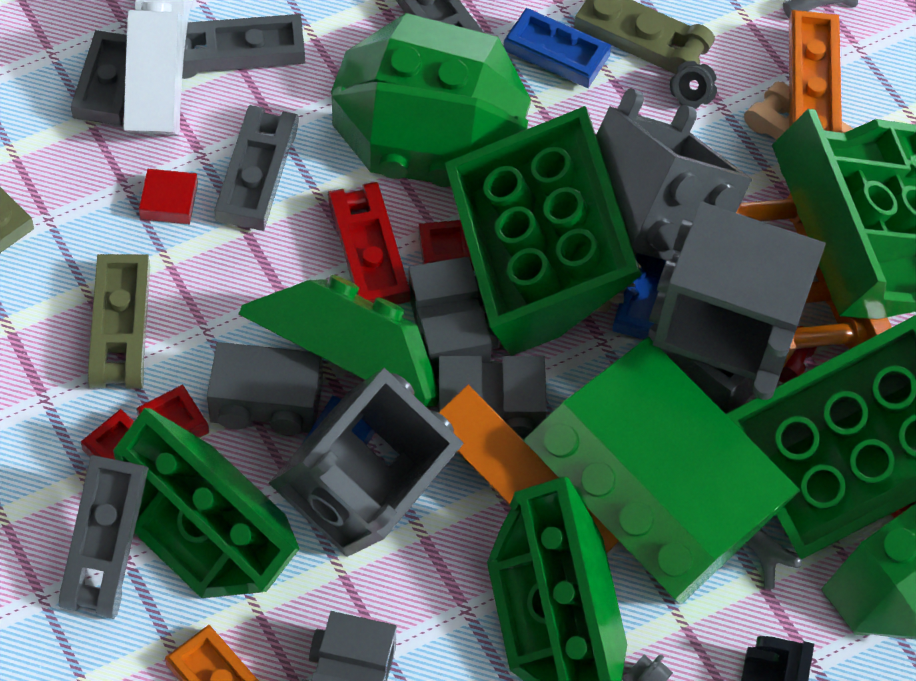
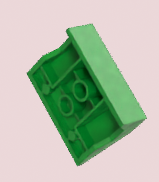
M807 109L772 144V148L807 236L826 243L819 266L839 316L882 319L916 312V124L874 119L850 131L840 133L824 130L816 110Z

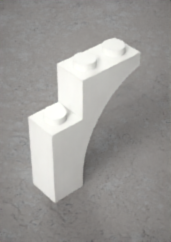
M135 0V10H128L124 131L130 134L179 135L184 49L192 0Z

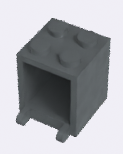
M630 88L624 93L618 108L609 106L596 136L634 252L667 261V259H672L676 251L673 250L683 219L693 222L701 201L736 213L752 178L690 133L697 118L695 108L687 105L680 106L671 124L638 115L644 101V95L641 91Z
M701 201L693 222L683 219L673 250L676 251L671 260L667 259L657 287L659 293L649 318V322L658 324L653 346L755 380L752 388L753 394L761 400L770 399L775 392L826 243Z
M383 368L346 393L268 484L348 557L385 539L464 443L454 434L452 424L443 415L430 411L414 396L412 386L404 378L390 373ZM361 419L399 454L389 466L351 431Z

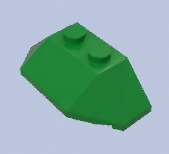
M409 13L403 14L348 49L331 90L332 95L333 88L344 87L347 89L358 84L384 82L479 98L504 109L511 116H520L525 119L531 105V98L498 36Z
M384 82L358 84L347 89L344 87L333 88L331 96L333 127L371 173L382 174L391 179L407 178L431 182L439 187H451L445 162L528 129L529 120L520 116H511L504 109L475 97Z
M330 275L328 280H307L241 306L238 315L365 380L385 368L390 373L404 378L412 386L414 396L425 407L437 406L439 402V388L418 326L402 318L405 310L400 306L382 298H376L374 303L357 295L359 287L356 284L342 277Z
M144 408L114 448L115 460L149 467L134 533L199 597L215 598L267 592L300 548L287 516L212 445L154 410Z
M563 476L514 492L509 505L511 509L499 530L487 561L510 671L523 681H622L628 644L603 536L569 477Z
M916 504L863 540L821 588L822 593L855 635L870 636L871 634L892 638L916 639Z

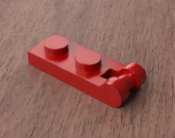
M378 182L363 184L362 190L345 193L344 189L328 191L331 215L336 224L351 281L359 287L357 295L374 303L376 298L385 299L396 305L410 302V288ZM363 209H366L367 211L351 215V212L359 211Z

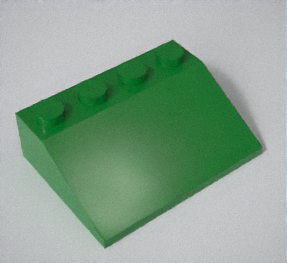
M586 106L445 162L490 328L510 356L561 337L642 276Z
M916 315L778 386L770 399L761 400L755 398L726 414L800 489V492L776 515L801 560L916 501Z
M648 336L561 403L523 441L559 478L563 476L569 477L584 505L676 601L683 604L800 492V489L661 348L653 346L654 341Z

